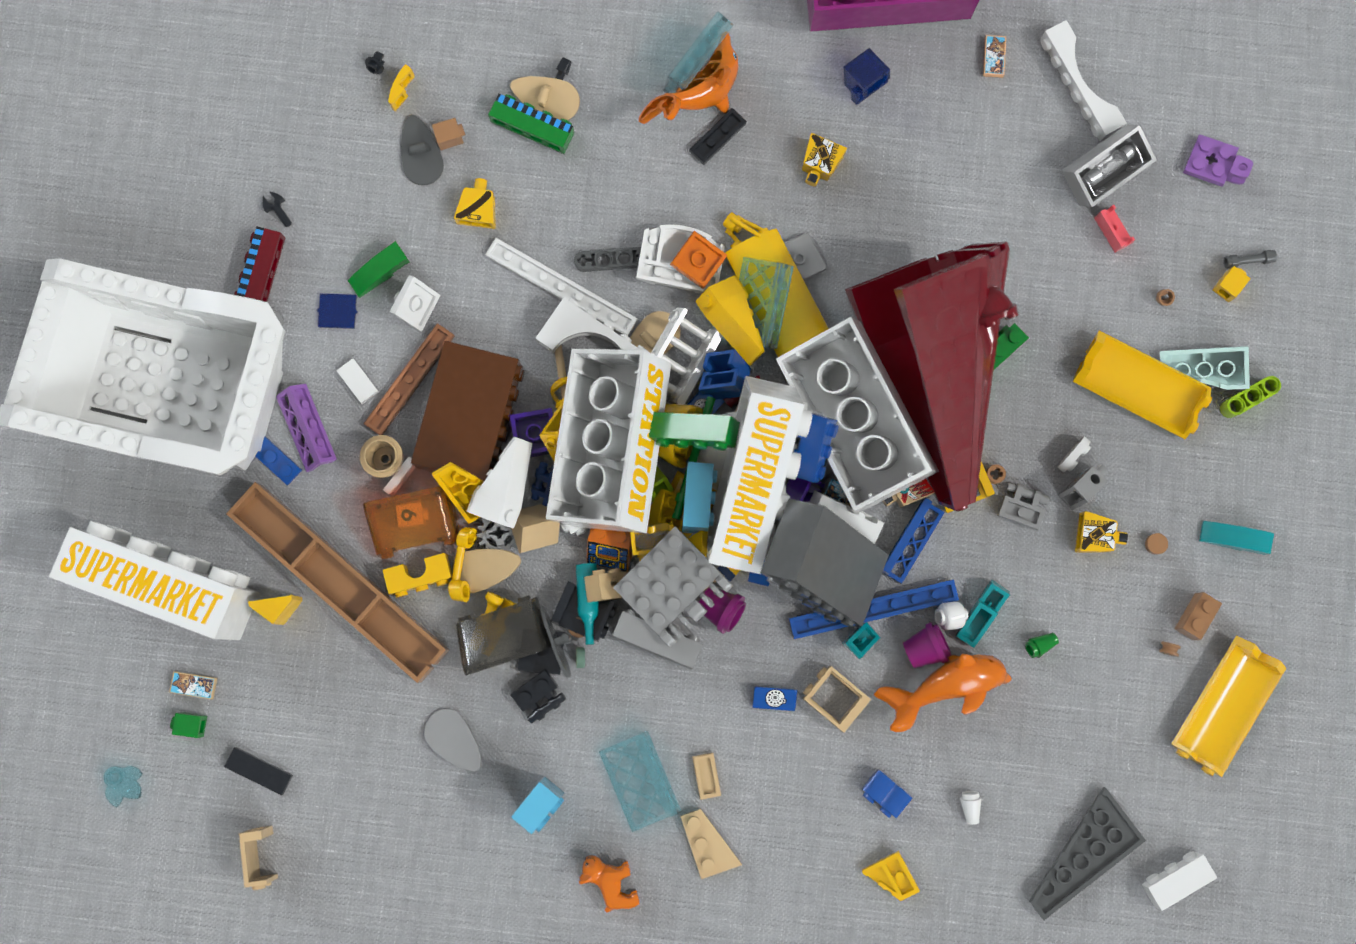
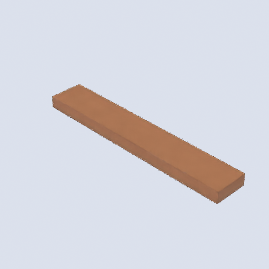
M437 323L363 424L378 435H383L440 358L444 341L451 342L455 335Z

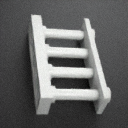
M676 308L670 313L668 317L669 322L651 352L671 362V369L681 375L678 385L668 384V392L671 393L669 401L673 404H685L704 371L703 364L706 353L714 352L723 337L718 330L709 329V331L705 332L685 319L684 316L688 311L685 308ZM679 325L701 338L702 343L699 349H693L674 336ZM669 343L691 357L692 361L688 367L681 366L663 354Z

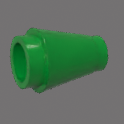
M1052 632L1030 638L1025 643V648L1030 657L1040 658L1055 645L1059 644V640L1055 633Z

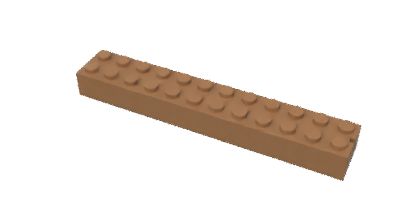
M254 482L226 513L417 683H422L434 669L432 664L437 665L450 651L262 484Z

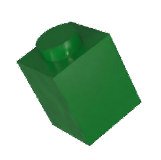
M185 712L175 713L170 723L171 735L192 738L204 737L207 716Z

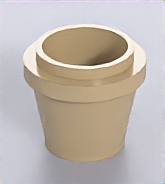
M386 435L371 437L364 443L360 451V462L363 469L368 474L377 478H387L394 475L403 463L404 456L400 444L395 439ZM384 456H389L387 463L382 461Z

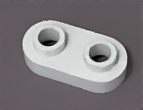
M1083 436L1061 460L1057 468L1063 473L1066 470L1071 472L1078 464L1076 462L1077 458L1080 455L1083 457L1091 449L1089 446L1091 441Z

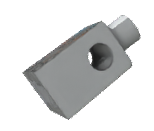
M1102 464L1090 467L1075 478L1058 496L1071 510L1087 503L1107 483L1105 476L1108 474V469Z

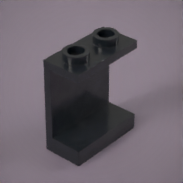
M568 581L551 618V622L586 637L584 623L582 620L577 619L579 617L576 584ZM614 600L599 601V615L594 622L593 635L596 642H599L600 638L604 639L609 629L606 626L609 618L613 619L617 610L614 607Z

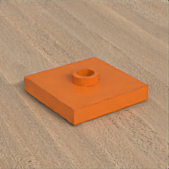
M693 231L670 265L704 289L727 257V254L696 231Z

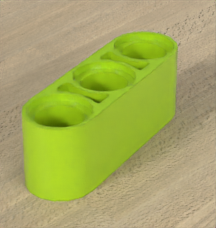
M1268 376L1250 386V389H1244L1223 401L1220 405L1221 414L1226 418H1232L1251 409L1278 393L1281 389L1280 380L1275 376ZM1265 383L1270 385V391L1265 388ZM1248 393H1250L1253 396V401H1250L1248 399ZM1230 403L1235 405V412L1230 409Z

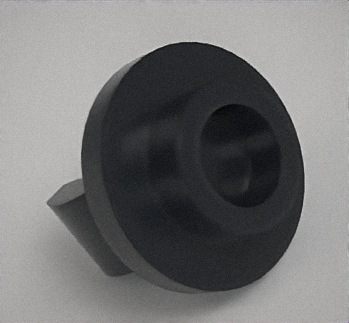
M376 51L373 57L366 58L365 65L370 73H383L385 61L382 59L384 54Z

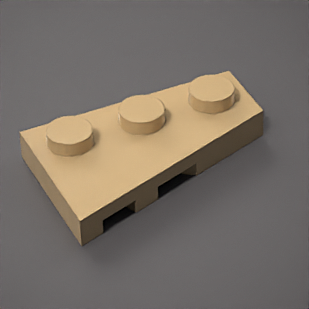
M701 809L680 815L701 879L742 865Z

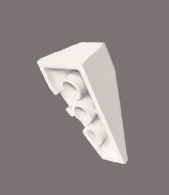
M517 437L512 438L499 456V462L493 470L490 469L486 474L488 477L481 486L478 485L474 490L467 512L514 529L522 508L532 449L531 442Z

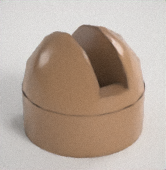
M1162 289L1156 295V301L1162 306L1171 305L1175 300V294L1170 289ZM1168 294V298L1161 300V296Z

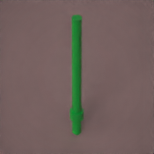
M707 397L703 414L711 415L715 398ZM693 446L688 462H697L701 449ZM687 468L680 492H677L675 498L676 505L672 518L680 520L684 508Z

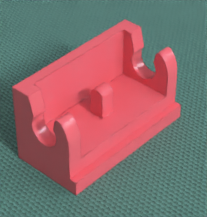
M1112 205L1109 209L1100 211L1094 219L1114 253L1132 244L1135 238L1133 236L1130 237L1115 212L1116 206Z

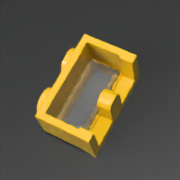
M673 522L650 524L647 528V534L630 532L633 555H637L638 558H644L673 529Z

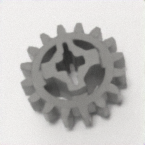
M484 518L481 519L484 525L477 527L482 530L481 533L477 534L478 538L483 539L479 542L480 546L486 545L485 549H503L512 552V547L517 548L511 528H506L504 525L494 522L491 530H487L492 521ZM499 528H501L502 531L507 532L501 536V539H499L498 536L493 535L499 532ZM509 537H513L512 541L506 546V541ZM487 539H494L497 547L492 546Z

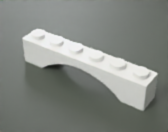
M1067 20L1046 30L1040 39L1042 48L1048 52L1052 65L1060 72L1062 82L1068 86L1073 101L1078 103L1081 108V114L1085 120H1088L1093 135L1100 142L1105 140L1127 124L1117 106L1107 103L1098 97L1082 79L1075 59L1076 36Z

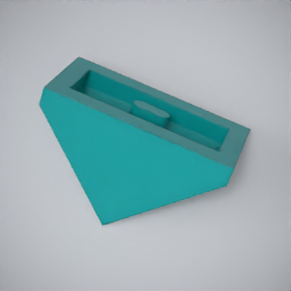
M865 622L863 626L859 627L842 644L860 659L880 637Z

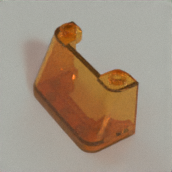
M441 486L363 503L375 552L378 557L381 556V559L394 557V553L398 550L430 543L443 542L444 546L456 543V537L460 530L455 505Z

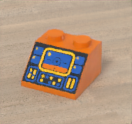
M590 528L587 544V563L597 564V566L610 569L620 568L624 572L629 571L632 557L630 532Z

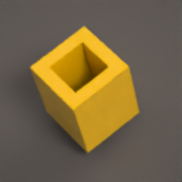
M1233 266L1225 272L1212 290L1227 302H1230L1239 295L1251 278L1247 276L1243 269Z

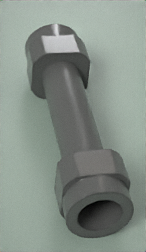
M1264 250L1261 254L1238 257L1235 254L1225 256L1223 260L1224 267L1226 269H1230L1233 266L1237 268L1242 264L1257 262L1269 264L1277 261V253L1275 250Z

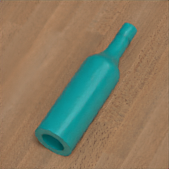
M593 563L576 565L578 616L584 623L586 645H594V622L599 615V601H587L584 577L593 575L592 571L597 570V564Z

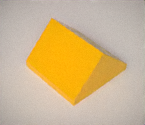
M294 595L249 601L248 605L272 624L285 625L301 604L302 597Z

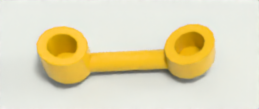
M464 527L456 537L457 549L452 580L448 585L449 596L454 601L468 602L470 598L469 584L467 581L460 580L465 548H471L477 538V529Z

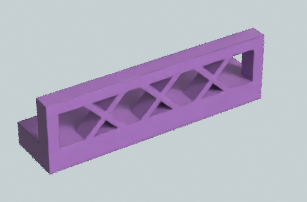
M307 385L289 386L278 394L276 398L306 472L313 471L320 465L337 460ZM286 396H288V399L290 401L289 406L287 405V402L285 400ZM294 415L297 418V425L294 422ZM302 434L305 438V444H303L301 439ZM309 454L312 455V458L314 460V463L312 464L309 459Z

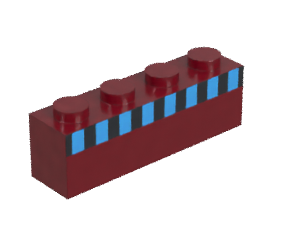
M256 226L255 232L250 237V250L245 254L244 271H241L239 275L238 291H235L234 295L264 302L268 301L286 239L281 232Z

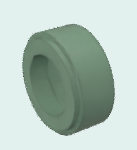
M576 647V668H584L585 648Z

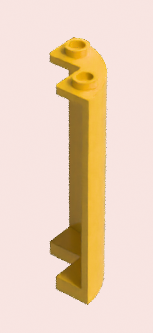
M764 228L758 231L761 234L760 238L753 236L743 242L741 240L736 241L730 245L731 249L725 252V254H727V259L735 275L746 289L749 297L748 300L774 351L780 357L829 328L777 228L771 230Z
M1100 330L1089 345L1084 360L1080 362L1073 379L1074 383L1183 439H1186L1190 433H1195L1199 426L1197 422L1199 412L1203 407L1207 408L1212 401L1210 396L1211 387Z
M1236 635L1172 741L1171 745L1177 749L1176 754L1184 759L1190 758L1202 766L1201 770L1208 775L1213 776L1216 774L1222 777L1287 669L1282 661L1261 652L1256 644Z

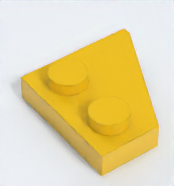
M899 850L862 869V873L865 876L873 879L880 887L888 890L900 901L920 892Z

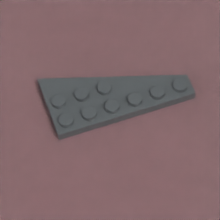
M1106 787L1102 788L1029 900L1043 920L1051 916L1146 841Z

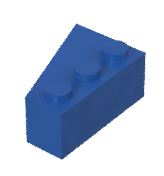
M812 413V421L807 437L797 436L800 438L798 448L794 452L801 454L798 478L813 483H818L819 479H823L826 467L823 466L826 458L830 457L832 451L830 443L832 437L835 438L838 432L837 420Z

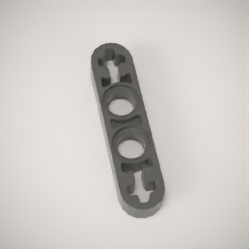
M641 247L581 251L575 255L574 264L577 270L581 272L638 268L639 258H636L637 263H633V253H636V257H639ZM621 254H628L630 261L626 264L619 261ZM601 255H607L610 258L607 265L599 264L598 258ZM592 256H595L596 266H592V262H586V266L578 263V261H581V257H585L589 261L592 260Z

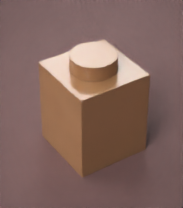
M456 118L432 125L440 150L464 144L462 136H465L462 123H457Z

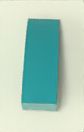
M1203 521L1199 541L1238 551L1244 550L1267 555L1271 554L1274 533L1231 524Z
M991 579L971 609L965 625L959 629L956 637L975 648L997 617L998 611L1010 596V591Z

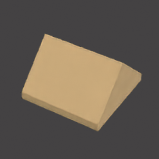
M540 504L521 509L514 529L511 528L519 554L558 543L560 523L546 519V506Z

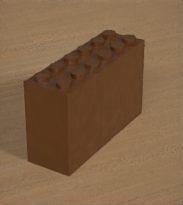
M444 341L411 464L418 469L434 472L452 462L485 481L488 477L486 475L490 469L493 470L497 462H499V456L503 452L501 450L502 442H506L509 430H506L508 422H511L510 415L514 414V410H512L513 402L518 400V383L523 381L525 374L519 359Z

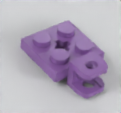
M1199 134L1183 173L1223 187L1225 181L1241 185L1248 178L1254 163L1246 157L1236 155L1238 147ZM1212 156L1216 162H1213L1212 165L1208 164L1206 157Z

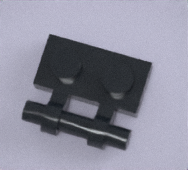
M546 669L510 694L522 712L529 707L531 708L533 713L527 716L531 724L536 720L540 721L543 719L546 713L552 709L556 710L561 706L560 703L566 700L562 692L557 696L553 694L552 691L558 685ZM546 697L548 702L539 707L537 702Z

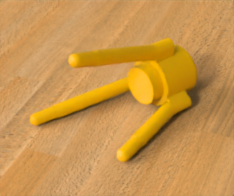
M733 212L723 222V226L727 228L725 233L734 242L739 241L734 232L739 233L742 228L759 238L761 234L756 230L764 229L742 218L740 215L737 216Z

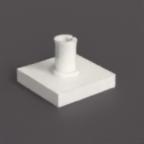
M409 275L401 291L395 294V302L390 313L414 329L422 332L441 295L417 278Z

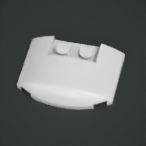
M659 225V227L649 230V228L645 229L636 279L653 285L659 284L702 294L709 286L719 282L722 264L705 288L702 289L673 268L670 263L693 231H696L723 252L725 246L722 243L719 246L711 239V235L688 226Z

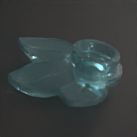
M113 766L105 771L104 782L107 785L105 796L112 806L118 807L124 797L129 799H139L141 797V786L137 780L143 773L137 767L127 766L121 768ZM114 773H117L119 776L117 781L113 779Z

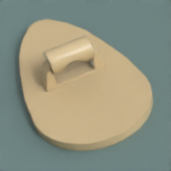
M527 76L515 79L510 84L511 90L522 103H529L540 112L543 110L547 111L556 119L570 120L579 109L580 97L578 91L567 81L548 77Z
M656 311L647 315L630 336L631 343L636 347L640 345L651 353L669 322L668 317L670 313ZM680 325L674 334L678 339L681 334ZM669 343L663 354H666L674 346Z
M503 549L466 551L464 553L460 580L468 582L470 593L480 592L502 582L513 574L521 564V558L519 555Z

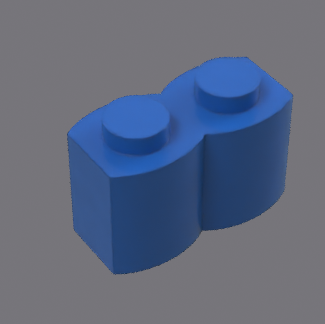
M879 769L874 772L861 788L865 792L863 796L872 804L875 801L882 807L879 810L888 818L891 816L897 818L913 799Z

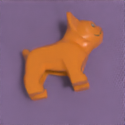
M589 855L585 858L582 866V875L579 877V884L590 882L599 886L606 904L605 912L608 913L613 909H631L640 904L637 890L632 891L630 894L621 892V880L631 875L628 861L623 862L621 866L606 865L595 855Z

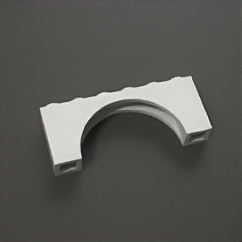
M566 298L562 299L535 338L538 344L552 353L564 342L580 336L602 338L613 344L618 350H645L649 352L640 345L638 347L631 343L632 340L624 334L618 335L613 331L615 328L607 322L602 324L596 320L597 316L591 311L587 310L585 312L580 309V304L571 298L569 300Z

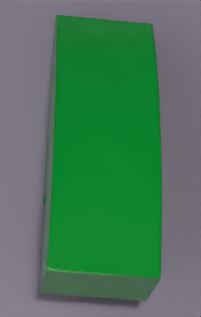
M395 241L365 263L350 277L348 282L357 296L361 298L393 277V273L408 264L409 260Z

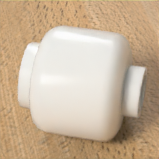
M957 601L942 603L935 610L936 624L944 630L963 628L968 619V611Z

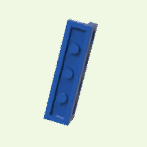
M927 498L921 501L891 550L882 572L900 584L903 583L945 513L932 505L933 502ZM929 509L938 514L933 522L926 523L924 516ZM924 527L925 537L922 540L915 541L914 533L916 529ZM913 544L915 552L913 557L904 559V549L907 545ZM910 560V562L908 563V565H907V567H906L905 561ZM902 562L904 572L898 577L891 571L896 563Z

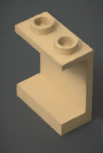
M273 826L252 828L239 833L244 888L252 887V890L264 889L266 886L272 885L271 882L278 878V874L260 876L257 840L273 835Z

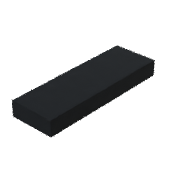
M731 108L689 149V152L705 165L746 125L747 121Z
M237 747L233 748L224 766L280 795L284 794L293 776Z

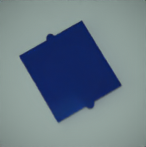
M320 293L319 308L317 309L319 313L318 327L355 329L356 314H358L356 310L357 295Z

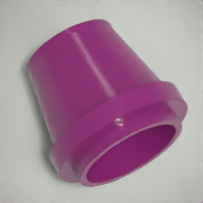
M709 587L705 594L713 600L715 605L710 608L700 599L699 602L707 610L703 616L715 625L720 633L731 632L745 610V597L739 593L735 595L721 590L724 596L720 598Z
M932 622L925 624V628L903 642L906 654L914 668L940 662L944 664L949 662V657L952 656L942 631L937 624L933 625Z

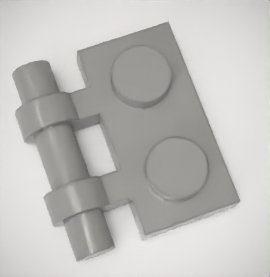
M1008 483L1006 490L1013 492V497L1006 495L1003 497L997 516L1039 530L1045 510L1039 508L1038 504L1039 502L1047 504L1049 497L1042 495L1040 491L1026 489L1024 485ZM1021 496L1031 499V503L1028 504L1020 501Z

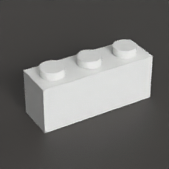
M1192 851L1185 854L1182 861L1167 865L1164 868L1165 871L1160 874L1155 873L1148 876L1146 882L1141 885L1154 907L1163 911L1217 879V876L1204 854Z

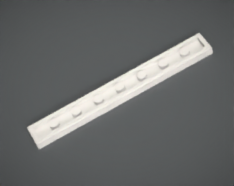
M498 238L494 239L485 254L489 259L561 300L563 298L575 300L580 304V309L585 312L587 310L591 311L597 316L596 320L601 323L607 322L620 334L629 336L638 321V318Z

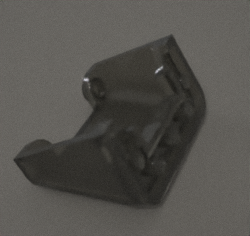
M530 595L519 598V603L475 618H471V615L458 618L459 623H456L455 626L465 676L552 647L542 619L538 597L531 599Z

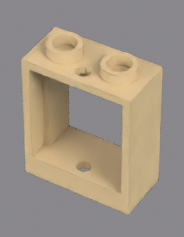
M828 666V668L823 667L816 675L819 679L815 684L812 685L810 683L803 691L805 696L802 699L844 733L871 699L832 666ZM830 674L859 697L839 722L811 699Z

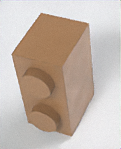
M1205 592L1195 593L1174 629L1191 640H1202L1222 603Z

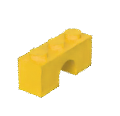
M442 553L424 558L426 569L424 574L418 578L411 577L407 565L404 564L383 569L388 594L399 598L408 595L407 591L416 589V592L428 590V586L436 584L437 587L449 584L453 573L448 554Z

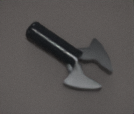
M564 57L561 59L556 68L558 72L555 79L563 80L564 76L568 75L572 61Z
M269 191L274 198L275 204H270L263 196L262 205L266 213L274 211L285 227L291 226V220L281 208V203L285 199L279 194Z

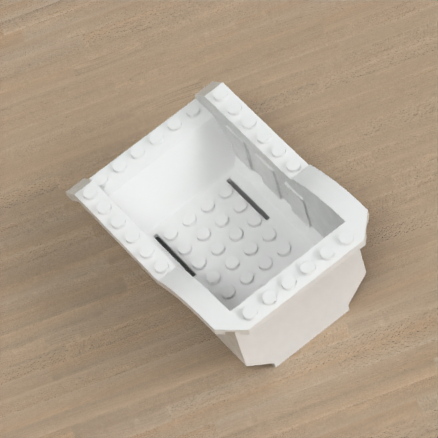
M60 258L47 259L40 279L42 281L8 392L4 404L0 406V427L26 431L130 457L176 465L220 476L228 472L230 468L246 471L257 452H261L264 436L267 432L283 375L282 346L285 330L269 303L226 293L192 288L186 289Z

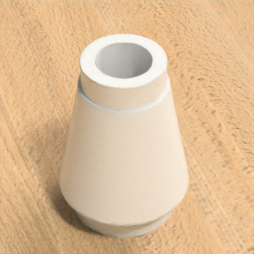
M978 791L962 792L960 801L967 824L979 823L982 797L979 796Z

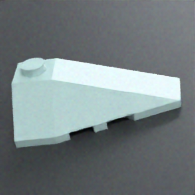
M1248 346L1160 351V362L1201 383L1226 390L1250 389Z

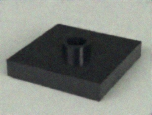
M523 628L518 671L540 673L546 669L549 674L561 675V668L547 631ZM556 631V634L558 637H560L562 634H565V632Z

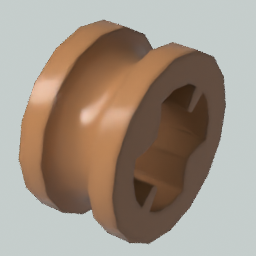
M995 464L986 470L991 484H998L1006 477V471L1001 465ZM997 469L1001 476L993 479V475L991 476L990 474Z
M1161 642L1163 648L1159 650L1160 653L1179 657L1177 651L1181 649V646L1169 642Z

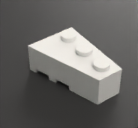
M814 491L809 502L827 507L874 544L884 525V522L863 511H854L852 506L817 491Z

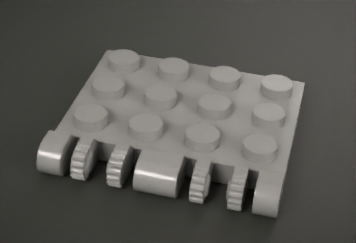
M674 527L613 588L652 627L668 646L672 647L677 640L666 627L668 626L677 637L681 638L683 636L682 631L672 621L678 617L683 625L690 629L693 624L682 612L685 610L697 622L707 610L696 598L700 596L712 608L715 605L713 600L703 591L709 586L717 597L722 598L724 596L723 592L713 581L715 580L726 592L733 585L713 564L708 562V559L677 527Z

